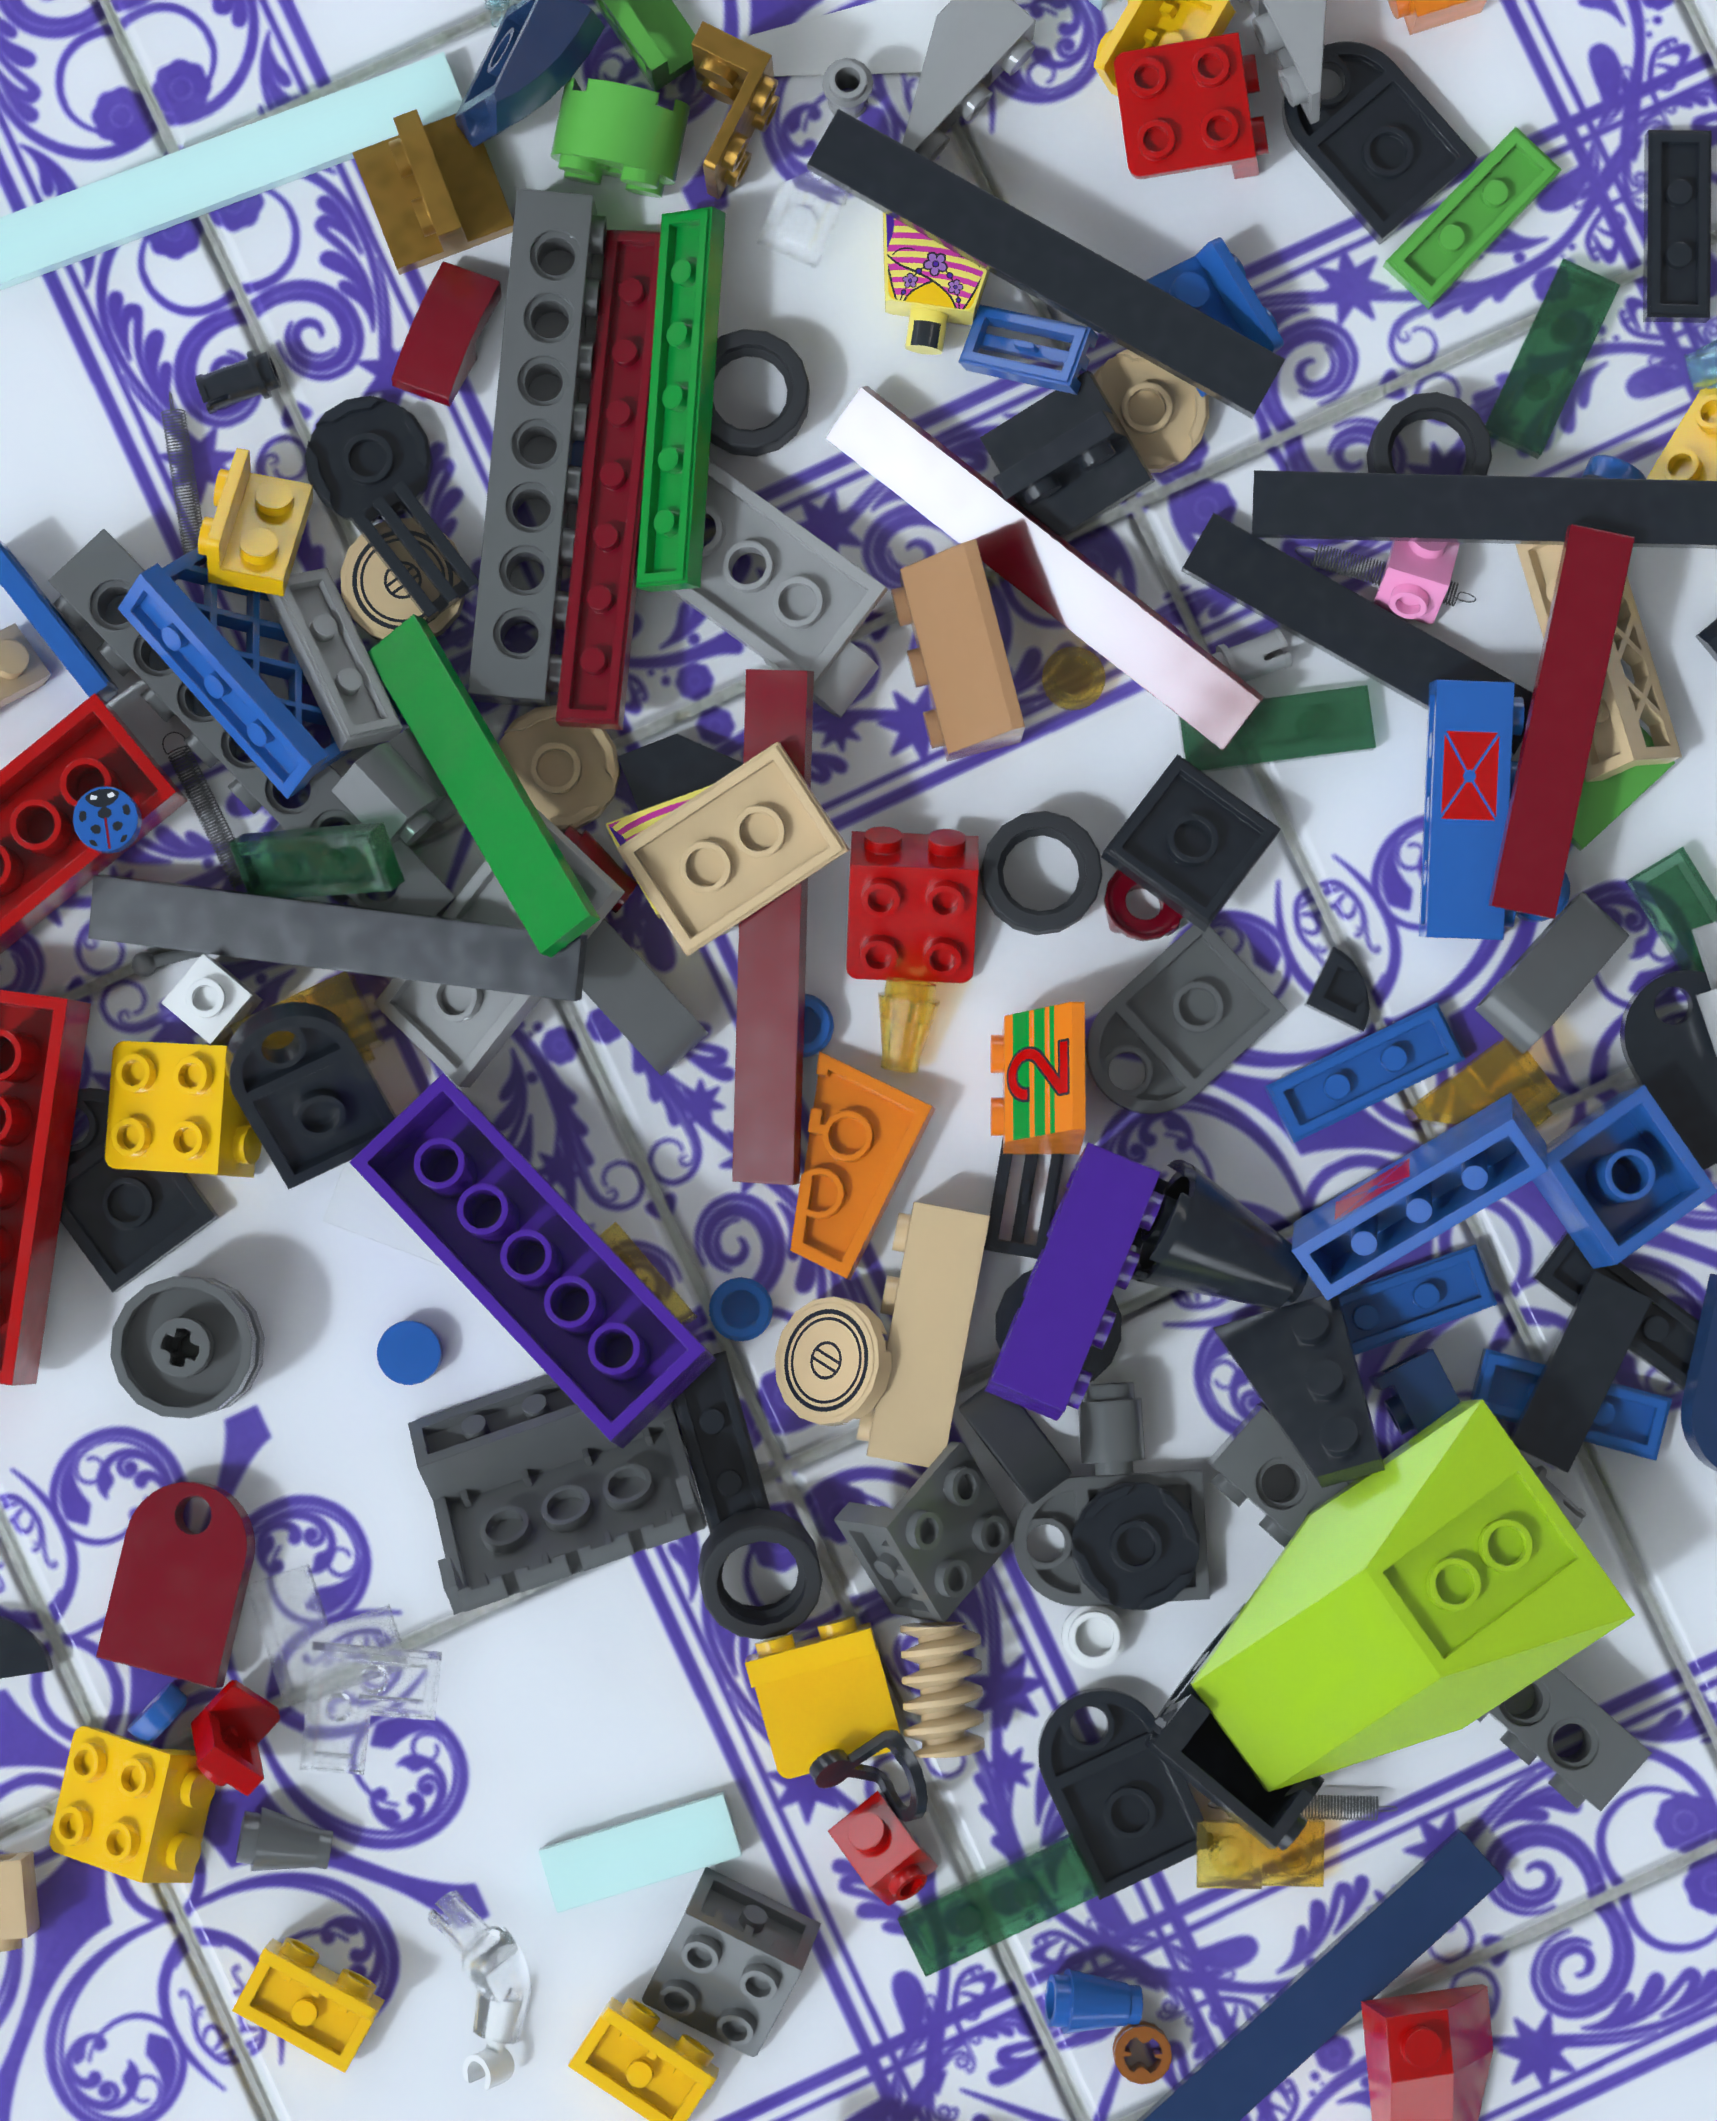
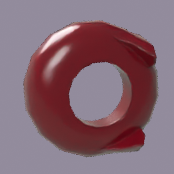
M1116 870L1108 881L1104 894V905L1110 931L1118 934L1122 933L1128 938L1139 941L1158 940L1163 936L1173 934L1179 928L1183 916L1161 900H1159L1160 912L1156 917L1144 920L1133 916L1127 909L1126 896L1134 889L1144 888L1121 871Z

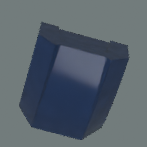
M522 0L507 9L455 116L457 127L473 148L526 118L548 102L572 78L592 51L605 28L592 8L579 0Z

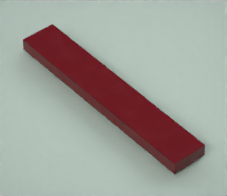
M1573 524L1567 527L1488 906L1555 919L1635 537Z

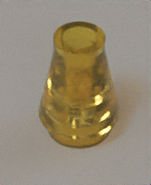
M886 978L884 992H878L882 1046L881 1068L897 1072L918 1073L920 1058L941 1002L935 999L936 984L904 978Z

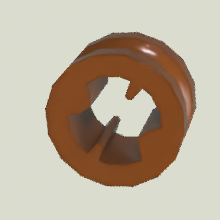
M1142 2020L1139 2025L1127 2024L1115 2036L1112 2046L1115 2065L1121 2075L1130 2082L1141 2085L1150 2084L1162 2078L1168 2071L1172 2060L1171 2046L1163 2030L1154 2023ZM1136 2037L1144 2044L1153 2038L1158 2042L1160 2048L1152 2050L1155 2058H1158L1156 2062L1150 2067H1147L1141 2061L1136 2062L1132 2066L1129 2065L1124 2057L1132 2055L1130 2048L1126 2046L1130 2040Z

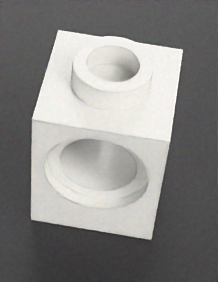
M202 954L161 1003L209 1044L224 1046L262 1002V999L219 962Z

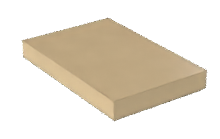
M780 742L774 743L616 848L686 956H690L850 850Z

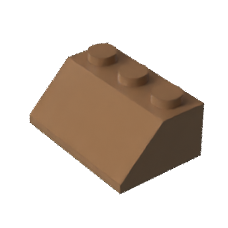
M976 539L963 542L900 569L901 587L891 589V595L900 627L908 624L912 625L917 648L907 650V657L915 687L927 685L933 709L923 712L931 748L943 746L948 762L1021 743L1025 724Z

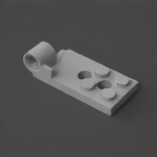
M709 460L705 518L715 522L716 533L713 540L703 547L701 588L670 590V592L763 658L765 663L772 669L814 671L813 701L832 715L841 718L879 668L867 654L851 643L850 639L888 589ZM755 553L764 557L766 569L758 581L751 584H742L733 579V566L741 556Z

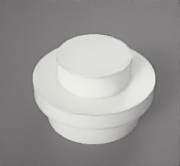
M1104 1605L1080 1606L1073 1610L1066 1618L1062 1627L1061 1639L1065 1652L1076 1664L1085 1668L1098 1669L1110 1665L1120 1656L1125 1646L1126 1632L1120 1617L1109 1607Z

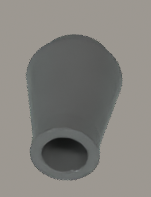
M261 1807L260 1813L244 1811L236 1862L250 1864L251 1871L313 1867L327 1869L333 1841V1831L317 1828L265 1807Z

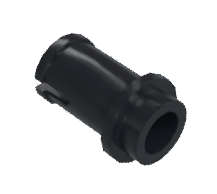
M254 350L248 351V358L204 375L195 376L203 403L207 402L205 405L209 414L216 413L217 410L262 394L264 399L272 397L271 391L280 388L281 382L268 351L258 355Z

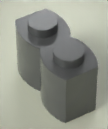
M410 727L390 742L382 743L360 757L331 790L384 847L390 846L400 839L407 845H410L421 837L435 820L443 824L458 812Z

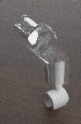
M452 1891L445 1894L435 1903L444 1913L440 1915L435 1909H431L427 1920L462 1954V1970L477 1990L473 2033L486 2039L487 2042L484 2050L470 2055L464 2060L462 2069L464 2079L468 2083L486 2076L484 2089L487 2091L505 2083L514 2074V2060L511 2053L505 2048V2045L519 2042L532 1985L524 1956L509 1930L505 1926H489L465 1902L459 1892Z

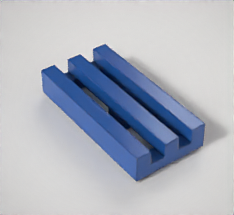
M979 304L958 362L966 371L1077 395L1081 386V382L1077 377L1080 370L1086 371L1090 361L1086 356L1088 347L1095 348L1099 336L1090 327ZM988 326L1072 344L1069 351L1037 345L1028 341L986 334ZM980 349L1063 366L1060 371L978 352Z

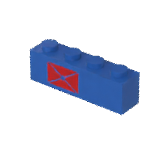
M1435 680L1429 682L1419 937L1504 940V927L1514 926L1516 911L1488 905L1518 761H1511L1512 735L1521 736L1524 724L1523 697H1514L1515 682Z
M1511 1092L1296 1220L1293 1224L1292 1252L1328 1301L1547 1172V1144Z

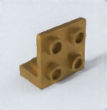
M702 21L691 43L696 78L703 82L701 85L703 91L723 103L732 105L703 162L707 194L720 199L727 184L736 188L742 180L752 153L746 151L749 140L755 128L762 132L766 131L777 110L780 97L774 95L778 86V80L774 78L771 54Z

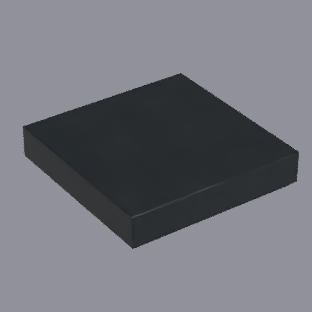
M1177 754L1105 848L1101 858L1205 932L1277 837L1281 828Z

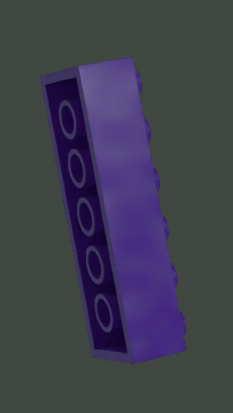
M444 1073L349 1162L597 1428L620 1448L623 1449L716 1360L710 1351Z

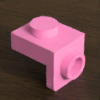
M1393 541L1374 603L1402 618L1413 619L1425 624L1434 623L1450 585L1460 543Z

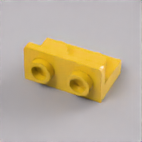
M236 448L230 469H220L216 478L213 497L214 506L217 507L214 518L205 516L199 532L198 554L207 556L208 582L284 597L313 503V485L251 473L250 450Z

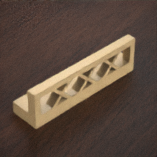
M1515 544L1544 639L1564 545ZM1626 577L1587 763L1586 782L1603 781L1634 766L1668 764L1682 757L1628 577ZM1621 659L1631 667L1635 680L1634 684L1625 676ZM1639 719L1649 727L1655 747H1646Z

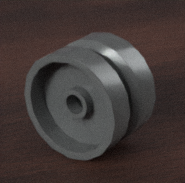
M173 1276L146 1285L125 1303L112 1329L110 1357L119 1384L136 1404L162 1417L190 1419L228 1408L250 1390L263 1365L265 1337L256 1310L238 1290L214 1278ZM188 1334H191L190 1342L199 1346L197 1357H186L181 1351V1341Z

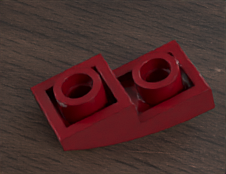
M443 261L409 329L391 378L392 386L450 407L477 360L475 343L502 297L500 281Z

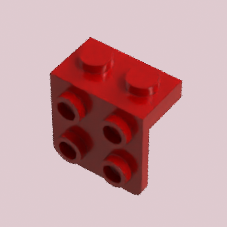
M1239 32L1131 50L1117 55L1114 60L1115 78L1129 172L1134 178L1147 179L1225 165H1232L1234 179L1259 175L1257 156L1269 154L1264 115L1251 117L1248 94L1260 92L1255 54L1242 55Z
M885 826L873 827L866 831H852L846 961L847 973L852 978L965 983L972 978L979 874V836H966L964 833L953 829H939L932 831L930 834L901 833L895 828Z

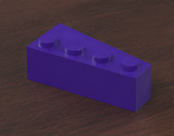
M1089 1142L1087 1143L1072 1168L1065 1186L1068 1190L1065 1191L1059 1207L1053 1216L1046 1234L1048 1241L1045 1248H1042L1023 1293L1024 1300L1021 1307H1018L985 1388L986 1392L1055 1421L1065 1412L1067 1405L1078 1410L1093 1374L1082 1369L1090 1347L1094 1346L1102 1350L1117 1313L1106 1309L1114 1287L1116 1286L1123 1290L1127 1289L1140 1258L1139 1253L1130 1250L1137 1230L1140 1227L1150 1231L1163 1201L1164 1195L1153 1191L1161 1172Z

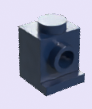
M1424 1348L1368 1377L1374 1389L1383 1390L1388 1387L1392 1397L1385 1400L1384 1404L1401 1435L1411 1431L1414 1437L1460 1403L1433 1349Z

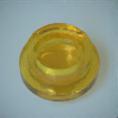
M1072 646L1060 649L1050 656L1042 672L1043 690L1048 699L1059 708L1070 711L1085 709L1094 704L1102 694L1105 686L1104 667L1099 658L1085 648Z

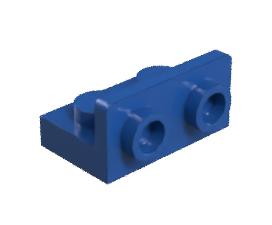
M1221 237L1208 242L1195 256L1146 280L1274 353L1284 345L1274 316L1268 309L1263 307L1246 279L1242 263L1229 251ZM1196 388L1201 397L1208 395Z

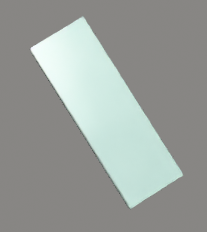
M724 1792L542 1847L538 1851L557 1913L742 1856V1850Z

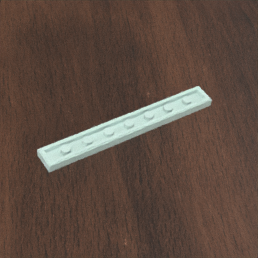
M441 52L0 217V291L354 159L353 152L399 135L393 120L396 116L417 109L424 126L456 114L463 100L445 53Z

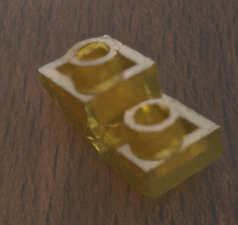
M1233 1819L1197 1821L1196 1887L1262 1889V1886L1324 1887L1325 1822L1322 1819H1308L1300 1835L1287 1849L1282 1851L1278 1846L1274 1849H1268Z

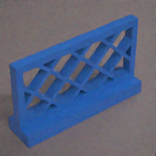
M198 547L163 568L157 563L141 572L117 609L286 799L304 789L313 776L354 750L350 749L340 752L332 733L331 745L323 749L303 727L302 721L327 727L328 725L319 707L302 703V683L309 684L281 624L260 619V600L270 602L266 593L209 583L207 556L198 554ZM180 579L204 585V604L192 602L175 581ZM217 589L246 596V615L217 608ZM217 626L245 632L246 652L235 650L217 630ZM260 636L288 643V662L260 656ZM259 673L288 680V700L277 697L262 681ZM388 695L389 700L399 718L402 713L400 712L399 708L397 707L393 699Z

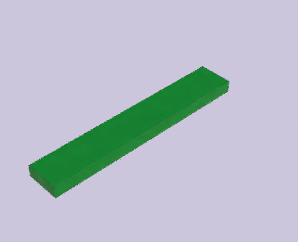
M715 207L662 214L636 580V588L647 592L701 588L726 213Z
M413 614L367 653L539 953L552 958L599 921L600 917L425 619Z

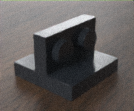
M1088 370L1077 377L1081 382L1077 395L1055 390L980 437L1000 472L993 479L1005 500L1017 502L1061 538H1064L1155 482L1092 372Z

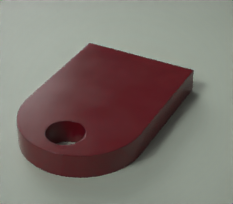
M179 1482L161 1487L140 1503L133 1513L126 1530L96 1654L97 1658L212 1688L224 1686L255 1555L253 1527L247 1512L236 1498L224 1489L212 1484ZM196 1496L203 1498L211 1509L210 1524L199 1534L189 1530L183 1518L186 1504Z

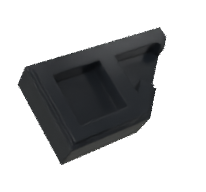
M674 734L618 756L638 811L710 786L743 765L742 762L679 734Z

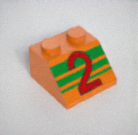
M1068 1002L1004 1016L1002 1035H991L990 1072L1003 1073V1098L991 1097V1136H1003V1154L1079 1155L1086 1131L1085 1002Z

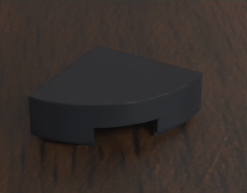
M1332 947L1304 1005L1362 1033L1366 1027L1370 1010L1365 982L1354 961L1341 950Z
M0 1616V1679L53 1670L49 1652L41 1640L20 1623L6 1616Z

